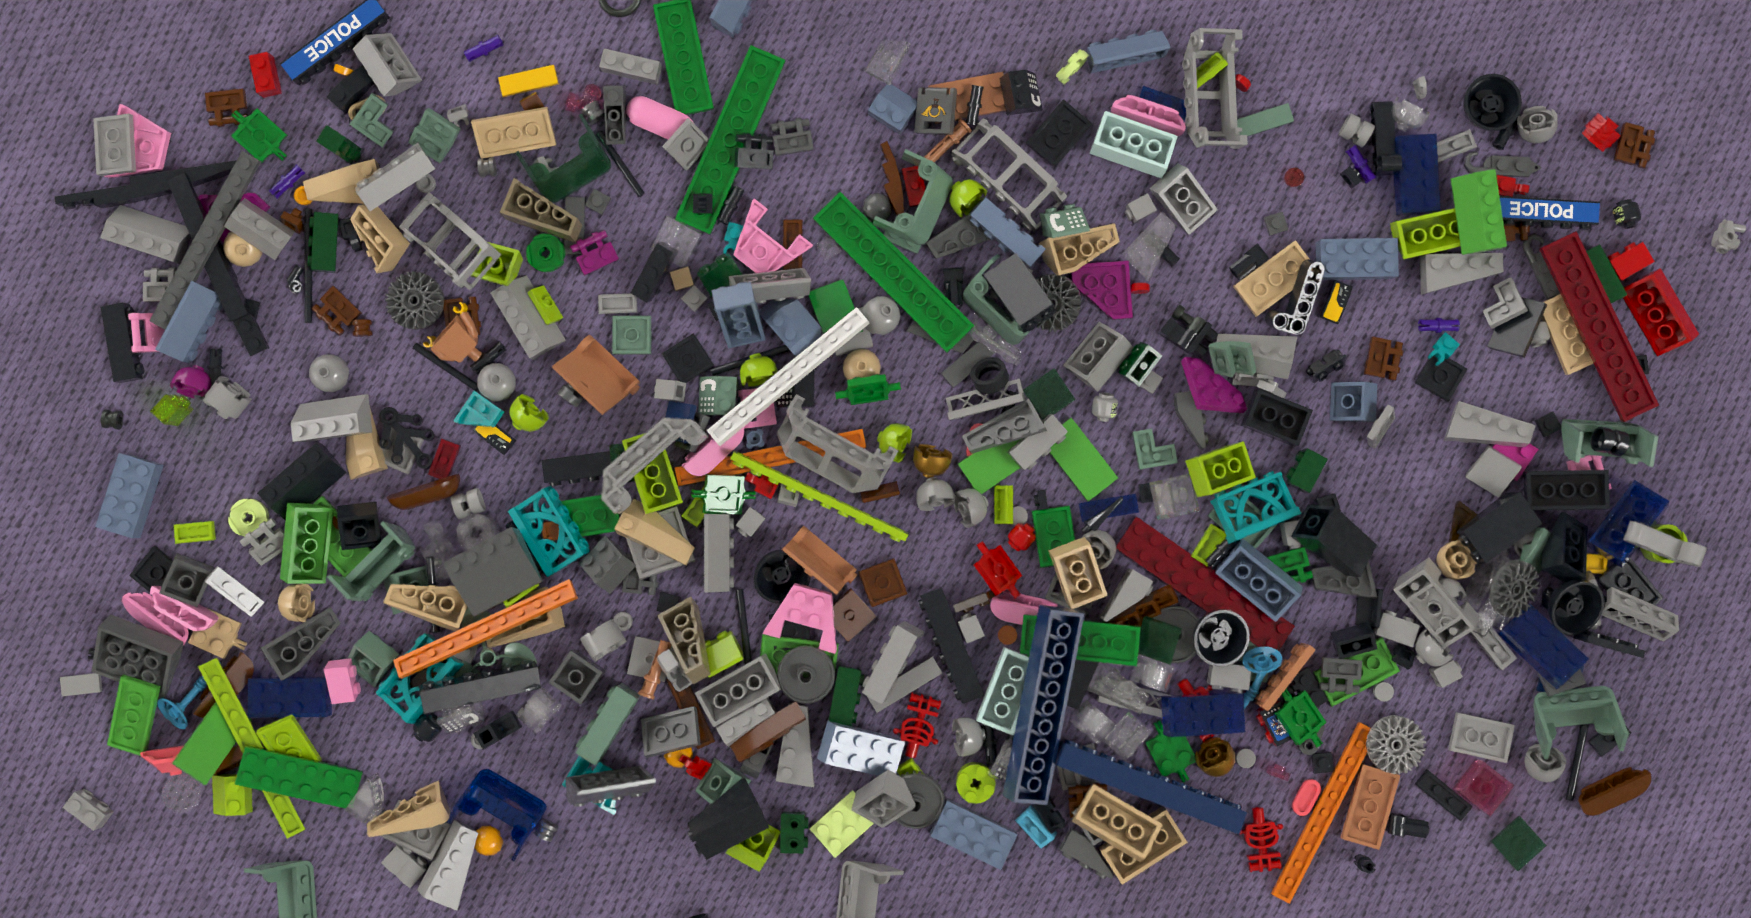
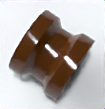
M359 319L352 321L355 329L353 331L354 337L373 336V332L370 330L372 320Z

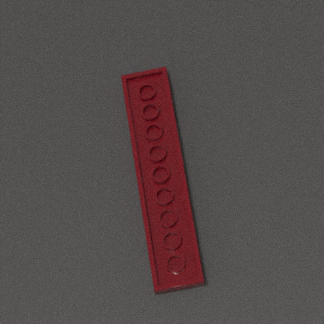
M1577 231L1539 248L1621 422H1626L1659 406Z
M1137 516L1116 545L1118 552L1166 585L1171 584L1176 592L1205 612L1225 609L1239 614L1249 628V642L1257 647H1271L1279 651L1295 627L1283 617H1280L1275 622L1218 576L1215 570L1193 558L1192 554Z

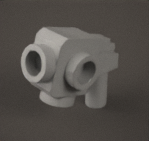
M1724 219L1719 223L1718 230L1714 232L1711 245L1720 254H1726L1731 249H1737L1740 240L1737 239L1738 235L1735 232L1744 233L1746 226L1733 224V221Z

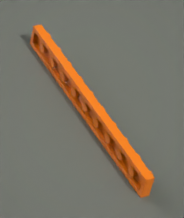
M863 429L838 434L859 447L866 448ZM807 440L798 442L824 457L825 451ZM782 446L742 453L769 467L796 462L785 456ZM728 456L708 474L737 475L750 472L751 469L746 466L740 468L734 465L733 460L730 459L731 456ZM683 466L675 467L678 486L705 481V475L695 476L687 472Z
M568 579L394 659L398 677L403 679L577 599L572 581Z
M1360 722L1355 727L1334 772L1331 774L1271 892L1277 898L1290 904L1367 753L1366 739L1371 729L1370 727Z

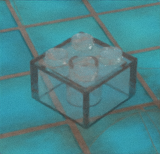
M1190 474L1149 482L1157 520L1174 518L1200 511Z

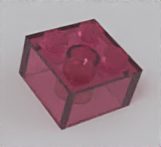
M1475 759L1453 787V790L1481 812L1491 816L1514 785L1484 761Z

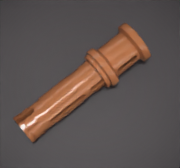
M959 119V123L954 126L953 135H946L924 158L935 163L954 144H959V140L972 130L962 119Z
M660 640L649 673L644 676L645 681L642 689L638 692L639 695L649 699L655 698L654 693L657 685L661 682L659 677L662 671L657 662V656L670 649L671 643Z

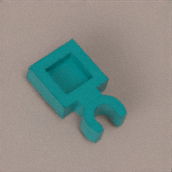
M729 222L724 241L729 242V244L724 247L723 254H727L729 249L735 251L744 226Z
M1445 332L1432 346L1435 350L1428 355V359L1436 356L1438 361L1435 365L1438 366L1444 359L1447 360L1460 344Z

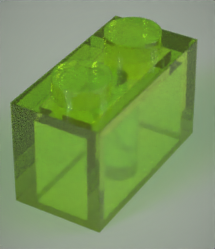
M165 394L150 412L165 425L179 426L194 409L190 406L191 402L186 397Z

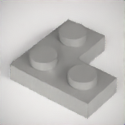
M1512 277L1493 286L1500 302L1483 310L1489 326L1493 329L1528 311Z

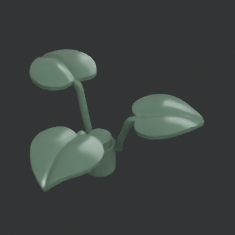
M467 608L462 620V628L491 614L485 611L474 617ZM484 641L481 642L483 647L480 653L481 661L473 666L468 662L461 661L464 665L454 678L461 677L469 672L474 674L480 673L478 669H475L476 667L483 664L490 666L499 658H503L502 666L507 664L518 665L526 660L535 661L537 664V661L532 651L521 643H509L504 649L505 654L496 655L493 649L486 647Z

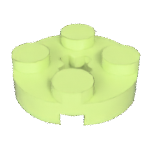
M1081 49L1074 53L1067 61L1068 64L1056 74L1058 80L1065 85L1070 80V75L1072 76L1086 62L1089 54Z
M242 499L231 507L230 517H228L231 529L236 534L245 537V534L249 531L253 532L256 530L259 524L264 521L267 522L269 520V513L265 505L256 499ZM246 513L253 515L252 522L244 520Z

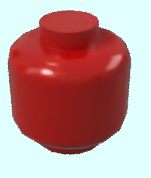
M1017 523L1008 533V544L1018 552L1028 550L1036 540V536L1033 533L1035 529L1028 523H1025V525Z

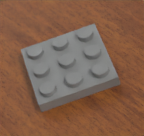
M677 506L658 512L688 541ZM627 539L640 580L684 565ZM693 553L687 564L695 561Z

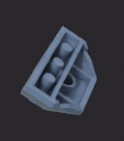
M797 299L771 300L759 310L761 317L795 357L821 337V326Z

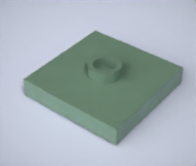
M612 316V354L651 355L652 316Z

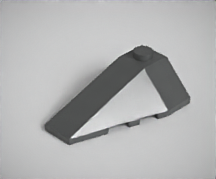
M330 607L261 647V651L277 676L283 681L298 672L341 623Z

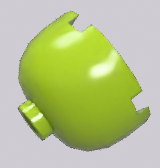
M973 179L962 182L957 181L951 188L953 191L950 194L949 202L952 209L962 218V214H969L981 200V196L984 195L986 197L988 191Z
M759 353L750 355V359L746 360L740 369L742 386H745L746 383H748V387L764 384L778 372L774 361L769 357L761 356Z
M521 394L514 400L509 413L513 421L512 424L517 430L533 432L543 427L549 417L544 409L540 412L533 404L535 402L533 398Z
M894 423L880 431L877 437L879 449H881L880 452L886 453L891 446L898 450L893 461L901 462L906 455L902 452L906 444H910L912 429L909 426Z

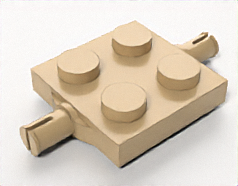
M211 609L209 610L219 617L217 622L209 629L193 631L188 643L223 659L226 658L233 646L244 650L246 648L244 646L247 645V642L237 639L242 623Z

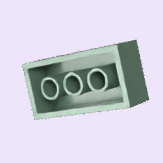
M623 683L612 687L606 696L609 698L608 701H605L604 704L602 703L596 712L599 716L597 719L592 720L586 728L588 734L581 737L578 741L576 754L597 765L604 757L641 695Z

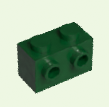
M729 253L718 256L715 262L702 266L699 272H697L698 277L711 297L713 296L712 290L729 286V276L743 275Z
M1141 341L1131 350L1132 354L1121 363L1120 370L1118 371L1129 382L1139 387L1162 357L1155 349Z
M1305 448L1302 451L1299 450L1294 460L1296 463L1286 473L1285 477H1287L1285 483L1304 493H1310L1328 459Z
M782 811L780 853L804 854V848H808V836H804L805 829H808L809 817H805V812Z

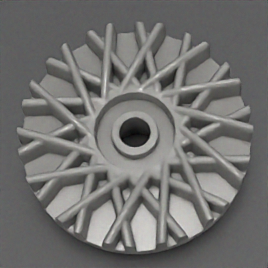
M1398 715L1386 716L1378 720L1371 727L1366 739L1367 754L1376 767L1394 775L1402 772L1408 773V770L1412 771L1411 768L1413 766H1418L1417 762H1421L1419 760L1420 757L1425 756L1422 753L1426 751L1423 748V743L1426 744V741L1423 740L1425 736L1421 734L1422 730L1419 729V726L1414 721Z

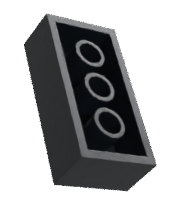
M1609 470L1523 472L1524 498L1533 511L1610 509Z

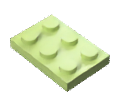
M854 790L810 827L813 834L834 858L874 824L851 810L856 795Z

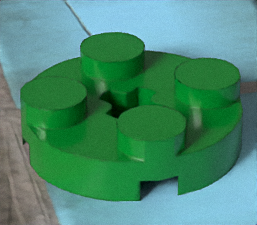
M539 234L533 238L530 245L528 244L526 257L529 264L536 270L545 273L553 272L564 264L565 247L559 238L550 234ZM545 248L550 251L547 258L541 255Z

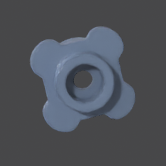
M747 430L745 432L747 448L751 449L756 446L761 448L764 446L765 442L762 439L763 430Z

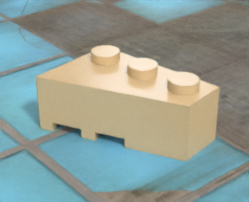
M358 205L350 220L360 240H364L368 251L366 253L368 257H372L376 265L374 268L376 273L392 271L410 243L379 207L369 211L366 205Z

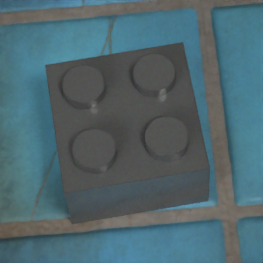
M604 536L579 563L590 578L609 594L636 566L622 548L607 536Z
M176 553L159 594L198 607L207 587V583L204 580L214 570V567Z
M573 649L570 650L549 683L581 705L585 702L606 670Z

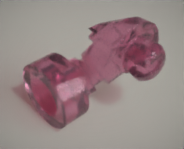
M595 84L586 85L582 98H579L576 93L569 92L565 111L575 112L577 109H583L592 101L599 100L602 95L600 88Z

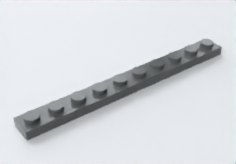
M243 151L241 152L154 311L150 322L166 330L191 281L196 282L225 229V223L238 206L261 163L260 160Z

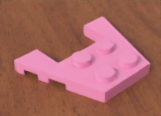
M119 104L117 115H133L136 172L107 175L104 177L113 178L162 171L171 133L127 106Z
M753 199L733 256L755 273L777 271L812 248L813 244L799 234L786 250L756 226L768 209L756 199Z
M794 583L763 634L780 638L785 620L823 630L819 649L835 654L837 644L832 593Z

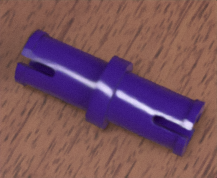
M497 34L484 42H478V45L468 50H464V54L467 60L471 62L480 56L489 55V52L504 46Z
M1357 145L1345 151L1355 165L1353 168L1358 170L1365 184L1376 178V175H1374L1367 164L1369 161L1364 159Z
M296 164L285 176L282 175L280 177L281 180L269 189V192L278 199L289 187L292 188L293 184L305 172Z
M1436 318L1435 320L1419 319L1418 324L1426 325L1418 326L1419 331H1435L1436 333H1441L1442 331L1457 332L1460 328L1452 326L1460 325L1458 319L1443 320L1442 318Z

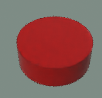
M1241 74L1235 75L1236 88L1242 92H1247L1251 82Z
M1134 283L1131 285L1132 294L1150 292V285L1148 283Z

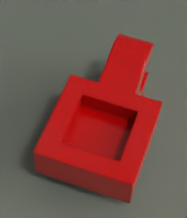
M1496 175L1499 196L1513 197V193L1525 195L1529 192L1530 185L1515 184L1516 178Z
M748 472L744 480L756 486L755 492L770 500L778 485L768 481L769 477L763 474L761 478H758Z
M682 754L678 760L685 764L686 772L689 775L702 780L712 765L708 760L697 755L692 760Z

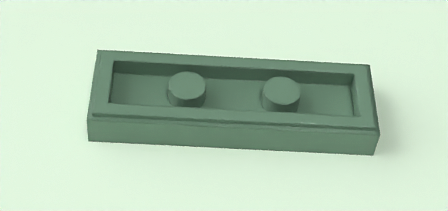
M1287 103L1237 119V127L1242 128V132H1239L1240 135H1247L1249 137L1292 123L1294 119Z

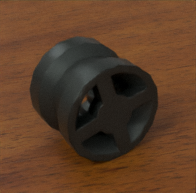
M103 410L101 426L103 428L113 427L120 430L123 426V412Z

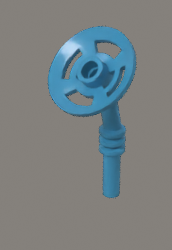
M1257 647L1249 650L1243 656L1244 667L1258 674L1252 686L1250 685L1249 690L1244 692L1243 699L1232 712L1234 716L1239 717L1249 702L1256 698L1266 673L1274 671L1281 665L1282 655L1278 650L1271 647ZM1270 656H1275L1277 661L1273 662ZM1248 663L1253 664L1255 669L1251 668Z
M199 676L193 684L194 687L180 703L174 704L165 698H160L157 701L158 708L163 716L175 727L185 729L188 726L183 712L195 696L206 688L207 683L203 676Z

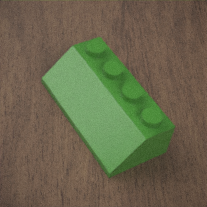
M1495 169L1451 178L1462 255L1499 250L1507 247Z
M287 503L280 579L287 584H326L333 508L307 503Z

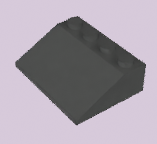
M513 527L444 562L452 583L474 617L542 582V578L520 530Z
M110 614L98 626L91 672L120 682L122 675H127L161 686L158 697L166 698L181 658L184 642Z
M642 765L565 777L567 801L576 807L583 806L586 802L602 803L604 799L610 798L612 800L623 799V796L628 795L639 797L642 796V793H647L656 783V779Z

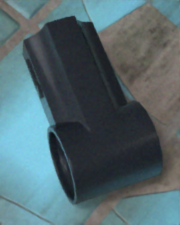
M1257 243L1244 253L1242 258L1233 263L1229 269L1235 278L1240 280L1254 268L1262 265L1269 257Z
M943 268L945 297L953 305H962L963 268Z
M1391 813L1388 833L1402 837L1409 835L1426 838L1429 834V822L1408 818L1404 815L1396 816Z

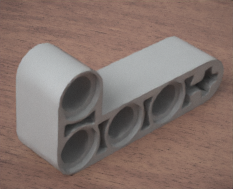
M1633 521L1629 522L1623 539L1628 543L1669 560L1696 567H1701L1707 550L1704 546L1681 541Z

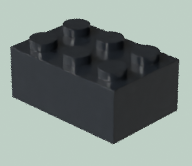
M1257 389L1253 392L1240 426L1296 447L1300 445L1313 410L1264 390Z

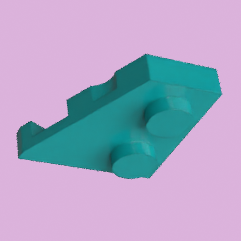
M473 391L454 419V422L463 425L494 428L505 411L478 392Z

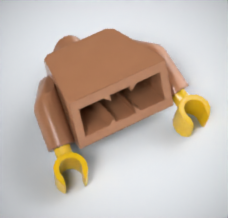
M459 302L462 306L461 310L459 311L458 307L454 306L453 311L459 313L460 317L457 315L437 338L435 336H427L430 344L426 341L423 342V345L426 348L431 347V351L440 360L462 362L468 356L476 362L482 355V352L475 348L478 343V332L474 321L467 312V305Z

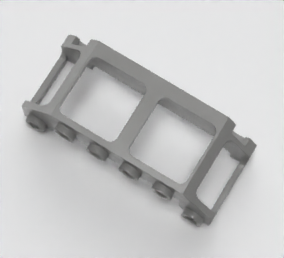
M1199 28L1191 33L1182 67L1185 74L1183 81L1186 96L1184 100L1186 108L1185 125L1187 133L1196 148L1203 146H1230L1232 149H1239L1248 145L1247 135H1240L1239 132H1242V128L1237 127L1234 53L1238 52V48H1235V41L1243 39L1242 30ZM1204 34H1226L1221 50H1200L1203 46ZM1218 52L1228 63L1226 67L1219 71L1220 90L1197 91L1196 59H1209ZM1198 99L1220 101L1221 131H1208L1206 127H1199ZM1208 137H1222L1226 141H1208Z
M984 118L951 153L953 156L952 161L959 167L967 165V170L973 176L977 174L982 179L981 183L987 189L991 187L996 192L995 196L1001 202L1006 201L1010 205L1009 209L1015 215L1020 214L1022 216L1023 222L1021 224L1028 231L1032 230L1035 232L1041 226V221L1036 225L1031 218V213L1049 193L1058 202L1054 206L1056 209L1067 198L1065 192L1057 187V181L998 126L994 125L992 127ZM978 130L985 133L983 138L967 154L959 152ZM992 137L1016 159L997 180H992L972 161V157ZM1021 165L1046 186L1027 208L1021 207L1002 189V185Z
M430 192L427 193L399 226L404 231L403 236L410 242L415 240L426 250L424 254L432 260L436 259L434 263L441 269L445 267L444 272L453 278L452 281L460 288L465 286L467 289L472 290L502 255ZM429 204H432L447 217V221L426 243L409 231V227ZM455 227H459L471 238V241L451 264H448L436 253V249ZM479 246L482 250L460 275L457 269L471 252ZM487 256H491L493 258L492 261L471 284L466 280Z
M796 394L786 411L787 414L782 425L777 431V436L785 456L852 493L878 489L898 450L890 446L886 453H880L881 449L877 448L875 454H872L807 418L809 410L805 409L804 411L801 407L805 399ZM797 436L825 451L824 457L796 442ZM835 456L861 470V476L859 477L832 462V457Z
M663 418L603 470L604 480L601 499L615 514L624 512L632 502L631 495L623 486L676 439L681 437L689 444L696 446L709 437L697 422L691 419Z

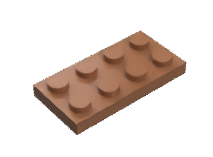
M1003 72L928 86L957 89L955 120L967 118L969 108L967 102H970L972 85L984 87L981 98L982 108L979 110V116L1006 111L999 79L1004 75Z
M1296 644L1290 651L1292 654L1288 660L1284 659L1279 666L1280 671L1268 679L1267 684L1269 685L1266 689L1259 691L1255 698L1257 699L1255 704L1269 711L1316 649L1308 644Z
M1361 764L1341 839L1380 850L1400 779L1399 774L1394 775L1381 769Z

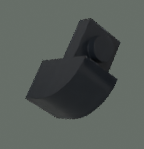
M512 710L473 734L484 750L522 728V725Z

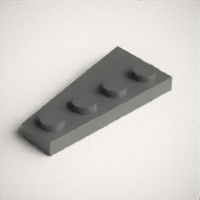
M967 214L927 241L926 245L935 259L990 239L984 235L985 230L981 226L977 228L969 221L971 217Z
M1027 399L962 435V438L971 454L1047 430L1030 399Z

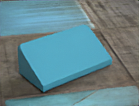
M1032 805L1015 819L1018 825L1040 848L1054 840L1057 835L1056 831L1050 834L1037 810Z

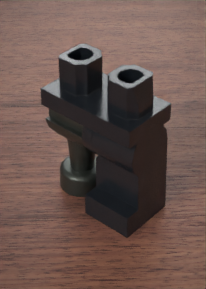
M1179 304L1171 315L1172 318L1168 319L1158 334L1191 355L1193 353L1202 358L1208 348L1200 344V342L1204 338L1213 343L1218 333L1211 328V323L1206 322L1201 317L1194 318L1185 313V307ZM1179 318L1187 324L1186 328L1181 327L1175 320Z

